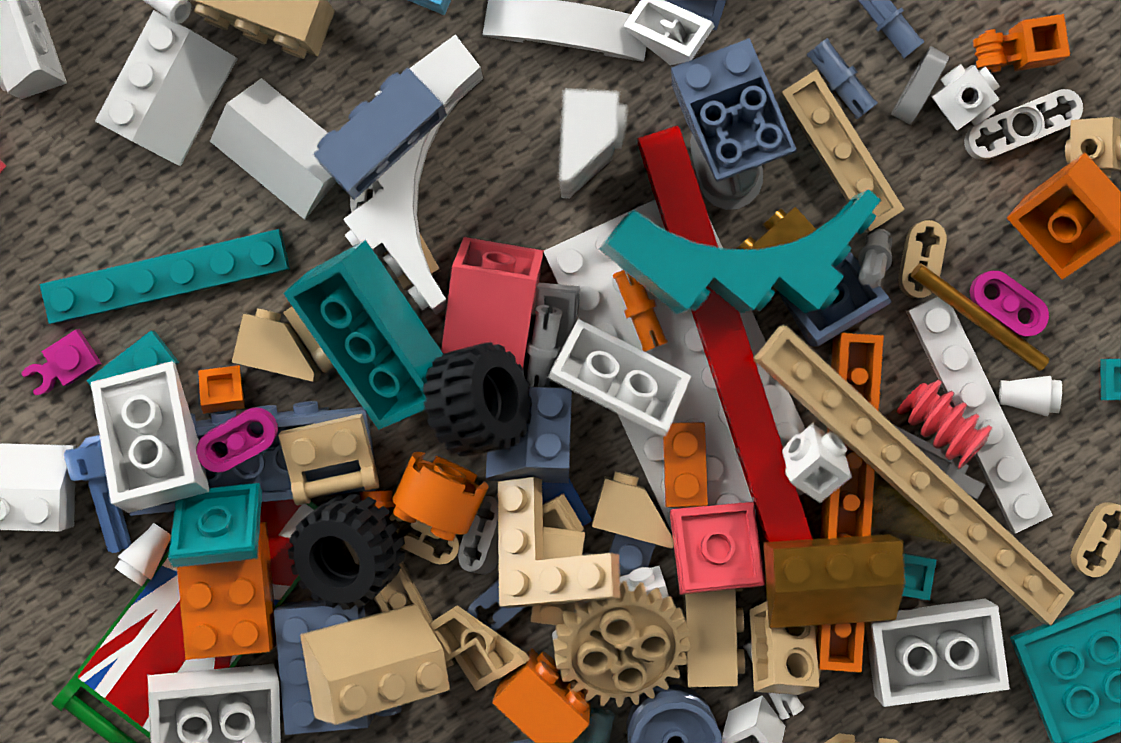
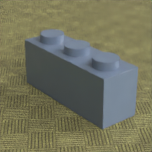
M409 68L401 74L396 72L389 76L381 85V92L371 102L364 101L356 106L348 117L350 121L338 132L332 130L319 141L317 145L318 150L313 154L319 164L353 200L359 197L447 116L443 103Z

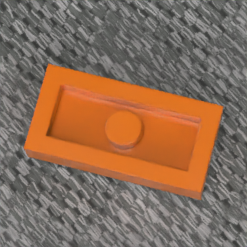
M705 422L671 423L666 436H663L665 506H708Z

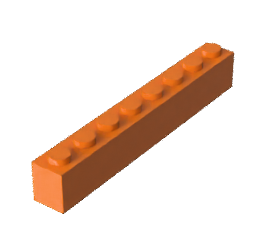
M852 333L836 335L833 337L831 368L879 411L884 336ZM846 444L847 451L845 456L851 478L822 501L820 539L871 536L875 470ZM865 622L818 625L816 647L819 670L862 672Z

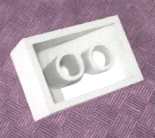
M173 361L91 382L111 504L130 513L210 492L206 470L199 462L196 453L199 440L178 371Z

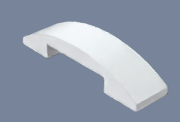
M488 0L483 29L484 37L522 43L523 40L603 52L604 56L644 62L647 47L624 28L623 25L631 15L628 13L560 0Z

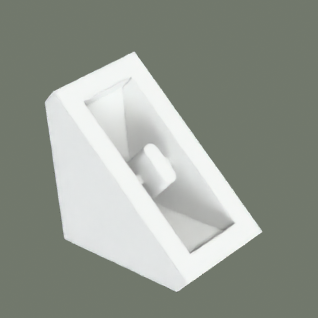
M641 0L623 25L630 34L669 65L691 61L715 27L713 22L665 0Z

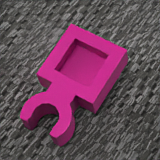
M74 330L41 351L48 362L45 364L29 365L21 374L23 377H30L39 372L43 376V383L40 387L33 390V393L35 395H43L54 388L56 379H59L63 386H68L102 363L81 330Z

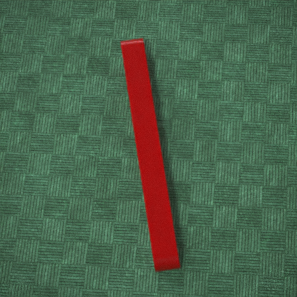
M678 125L637 138L640 154L665 231L693 243L719 248ZM706 286L710 291L708 297L695 311L691 309L749 492L754 502L765 541L810 540L812 535L796 486L790 483L785 472L787 467L782 450V442L756 362L753 360L754 356L740 312L709 286Z

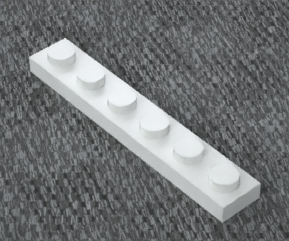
M936 296L907 310L906 313L938 379L942 381L941 386L944 392L947 393L952 390L955 393L950 405L954 407L965 402L967 406L962 415L965 419L977 413L980 416L975 426L977 430L988 425L992 427L988 441L975 457L1011 532L1018 533L1053 516L953 307Z

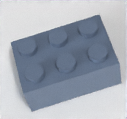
M321 599L318 602L310 600L282 603L274 610L285 735L368 728L371 724L374 713L337 725L314 717L300 636L303 633L365 617L364 605L359 608L355 605L351 609L342 610L340 604L335 608L326 606L324 599Z

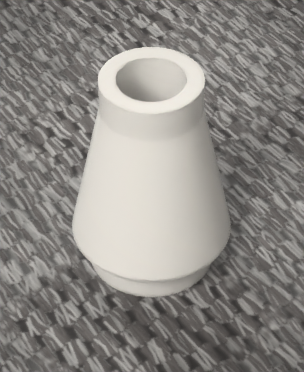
M1051 376L1000 381V405H1008L1047 417L1049 413L1060 412L1062 400L1061 380H1052Z
M153 523L145 533L117 556L120 558V561L114 568L142 587L147 579L152 580L162 556L171 541V534Z

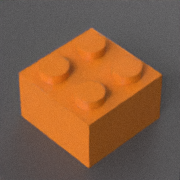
M1084 152L1027 194L1008 215L1007 219L1063 280L1121 241V191Z
M531 648L526 653L530 659L509 672L498 683L492 703L534 743H572L590 724L591 703L585 700L583 689L575 692L571 689L569 682H563L561 675L558 673L560 669H557L556 662L545 652L539 655Z

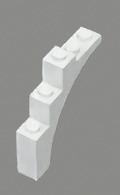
M456 35L409 68L443 103L447 116L459 100L483 80L481 67ZM446 117L370 186L374 192L382 188L381 192L343 219L351 229L345 236L352 246L367 240L377 257L388 251L389 253L383 257L385 262L397 278L405 273L414 285L407 291L422 311L430 306L436 315L447 308V300L433 279L422 250L417 210L419 182L426 155L440 125Z

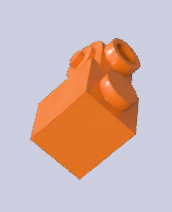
M1064 14L1022 20L1009 30L1008 35H1003L1002 32L996 33L995 29L985 31V33L973 40V48L976 49L975 57L978 59L976 61L977 69L986 67L988 71L991 70V73L1000 72L1002 67L1014 64V71L1052 66L1070 56Z

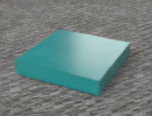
M252 483L209 488L210 492L175 501L169 550V561L172 568L257 559L262 504L260 484Z

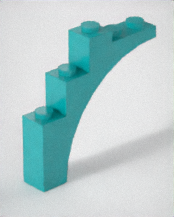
M869 189L853 196L831 220L808 236L789 244L759 250L722 249L693 243L661 229L633 210L623 217L600 246L599 250L676 314L687 311L689 308L695 311L710 293L706 286H709L741 314L752 311L755 308L758 311L761 310L775 294V290L771 288L772 286L804 313L819 310V308L825 310L838 296L839 290L835 287L844 277L831 265L834 267L838 266L851 251L848 243L856 232L859 235L862 234L876 218L873 210L880 203L881 199Z

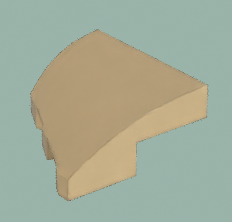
M458 605L429 623L443 648L445 661L447 662L455 657L476 691L492 681L503 677L530 659L524 651Z

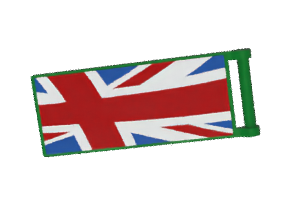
M294 499L268 501L261 504L260 522H267L275 609L286 600L301 580L300 576L293 575L291 566L295 562L288 557V549L293 546L289 540L291 534L297 530L296 526L319 507L312 500H310V503L298 506L295 504ZM168 551L160 561L152 580L147 579L142 587H140L71 680L53 700L52 705L61 712L67 710L109 743H137L79 699L76 695L80 688H84L150 738L147 675L232 668L236 666L243 655L186 660L177 567L172 568Z

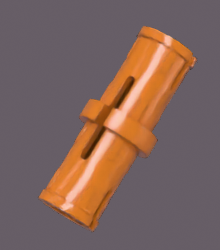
M624 270L613 274V278L616 280L627 307L624 310L626 318L631 317L643 347V352L655 348V345L657 347L668 343L654 311V307H657L654 299L650 300L646 288L628 273L627 278Z

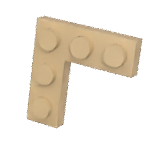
M528 477L498 481L499 607L514 608L620 598L619 555L605 553L543 560L542 479Z

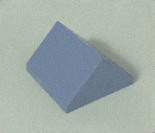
M851 252L838 266L834 267L831 265L844 277L835 287L839 290L838 296L825 310L819 308V310L804 313L779 292L780 297L809 346L823 344L891 303L889 296L880 286L872 289L869 284L862 285L859 282L861 266Z

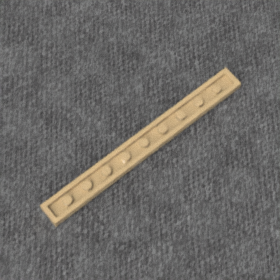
M779 326L753 360L1041 623L1052 625L1074 592L787 326Z

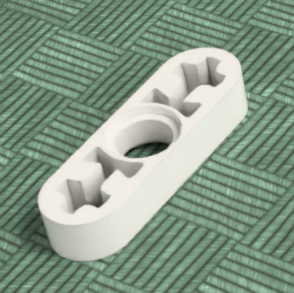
M1061 89L986 119L980 124L972 126L967 131L964 139L965 149L973 158L987 160L1071 125V120L1080 119L1083 112L1082 100L1074 91ZM1057 99H1059L1061 104L1068 103L1071 110L1065 113L1067 120L1062 115H1056L1044 121L1042 113L1058 105ZM1017 114H1026L1032 119L1034 128L1029 136H1020L1014 131L1012 122ZM998 121H1002V127L998 124ZM1003 129L1005 137L990 143L991 151H988L985 146L978 147L975 140L981 136L979 130H983L985 135H989ZM1006 138L1011 142V144H1006Z

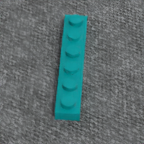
M276 229L39 285L48 324H57L290 270L282 231Z

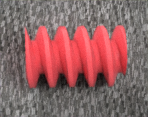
M940 379L930 384L922 383L906 397L897 409V413L902 415L912 410L908 423L911 426H915L924 422L921 429L923 437L937 433L933 446L939 449L949 444L945 457L948 460H953L962 456L958 465V469H961L988 441L992 427L988 425L977 430L975 426L980 417L977 413L965 419L962 416L967 406L965 402L952 407L950 403L955 394L952 390L941 396L938 395V390L942 384Z

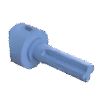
M100 435L85 438L78 448L65 450L64 460L72 481H89V489L108 552L116 553L122 549H127L132 543L122 509L111 504Z

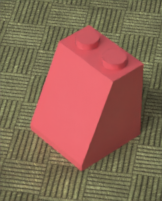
M463 237L452 265L441 348L443 354L492 342L493 345L499 344L503 346L506 352L510 351L515 356L516 363L520 364L523 368L544 255L543 250Z

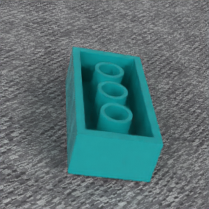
M367 240L309 270L283 293L361 406L366 410V413L378 430L424 410L423 402H426V395L423 393V385L428 382L426 373L428 368L433 367L432 362L437 357H441L443 353Z

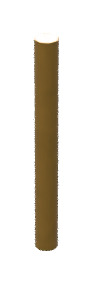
M920 263L914 268L911 273L913 279L1038 371L1043 370L1047 366L1049 358L926 266Z

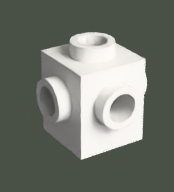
M960 64L940 79L944 86L930 95L954 129L958 131L970 121L974 126L980 124L996 111L992 105L1000 99L994 91L1000 86L986 67L978 71L974 65L964 69ZM971 87L974 91L973 99L969 102H963L961 98L962 92L966 88Z
M813 423L801 434L794 436L787 446L782 449L787 467L785 472L790 483L820 503L851 478L845 456L847 449L843 441L833 432L826 433Z

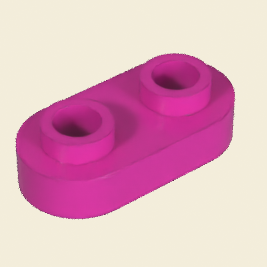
M1001 271L984 272L978 275L971 284V300L1017 335L1022 337L1034 336L1042 332L1049 320V311L1046 304L1007 274ZM988 284L995 286L997 290V295L992 300L988 299L984 294L985 287ZM1022 308L1030 313V319L1026 324L1018 320V312Z
M250 408L205 433L198 442L196 453L199 462L209 471L225 472L266 450L273 443L278 433L276 419L265 409ZM250 423H260L264 428V432L262 434H255L250 428ZM215 442H223L227 446L228 452L225 454L218 453L214 447Z

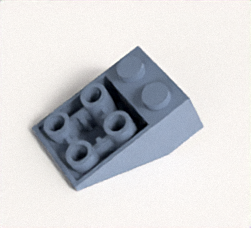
M750 38L671 68L674 93L685 120L716 182L797 152Z

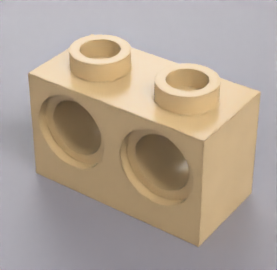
M767 601L749 609L754 692L799 695L818 688L821 670L818 668L816 647L818 625L788 627V633L785 627H768ZM786 663L790 666L791 674L787 670Z

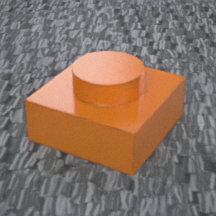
M240 365L198 370L200 403L203 414L245 408Z

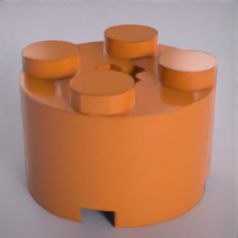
M414 452L392 498L393 503L396 505L393 514L406 522L416 523L418 520L431 526L430 531L444 540L453 541L456 534H467L489 488L488 484L484 481L478 486L474 483L478 475L445 458L435 456L432 463L422 460L425 453Z

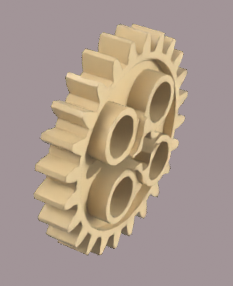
M622 581L619 599L595 600L587 603L574 602L576 613L564 611L563 618L565 624H559L555 627L557 639L553 640L554 656L563 682L570 681L571 689L575 692L583 689L586 701L591 700L597 694L601 706H604L610 697L615 698L618 707L622 706L625 697H630L635 705L639 704V694L645 693L649 698H655L653 688L659 686L665 690L669 689L666 677H680L677 665H687L688 661L685 652L691 650L688 639L690 632L681 608H675L671 596L662 599L660 590L657 587L647 595L644 583L642 582L637 585L634 591H629L627 582ZM616 619H621V620H619V621H617V622H611V621L616 620Z

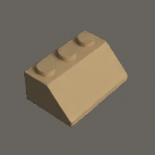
M417 604L300 634L314 717L337 725L450 690L443 648Z

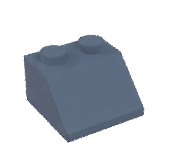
M530 387L528 390L529 396L532 398V407H530L532 416L530 423L526 424L528 431L524 437L520 438V442L517 445L487 453L486 480L505 481L536 477L542 479V482L569 483L572 390L569 388Z

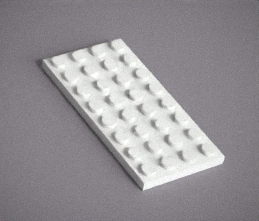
M656 200L634 209L646 219L665 230ZM631 211L544 250L543 252L557 283L580 286L578 319L643 351L631 317L626 318L624 310L627 307L616 280L613 278V274L623 269L599 250L600 246L623 217ZM711 223L718 247L723 249L719 241V238L714 230V227ZM646 289L650 300L654 299L657 307H654V311L668 343L657 347L655 345V348L645 351V353L691 375L672 423L705 422L708 506L753 502L691 309L689 308L687 311L676 314ZM752 311L740 313L755 358L766 344V341ZM756 363L782 446L785 448L794 436L801 434L806 429L789 392ZM617 413L672 532L670 511L672 509L702 506H665L663 436ZM796 487L799 496L805 493Z

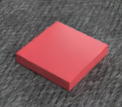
M754 502L680 508L670 511L680 595L762 587L765 585Z

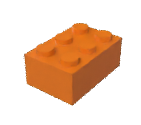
M260 522L257 559L177 567L186 660L270 652L277 645L267 522Z

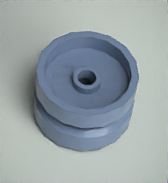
M677 684L668 685L669 689L667 690L659 686L653 688L655 695L653 699L643 693L639 698V704H633L626 722L628 743H722L721 732L707 701L693 689Z

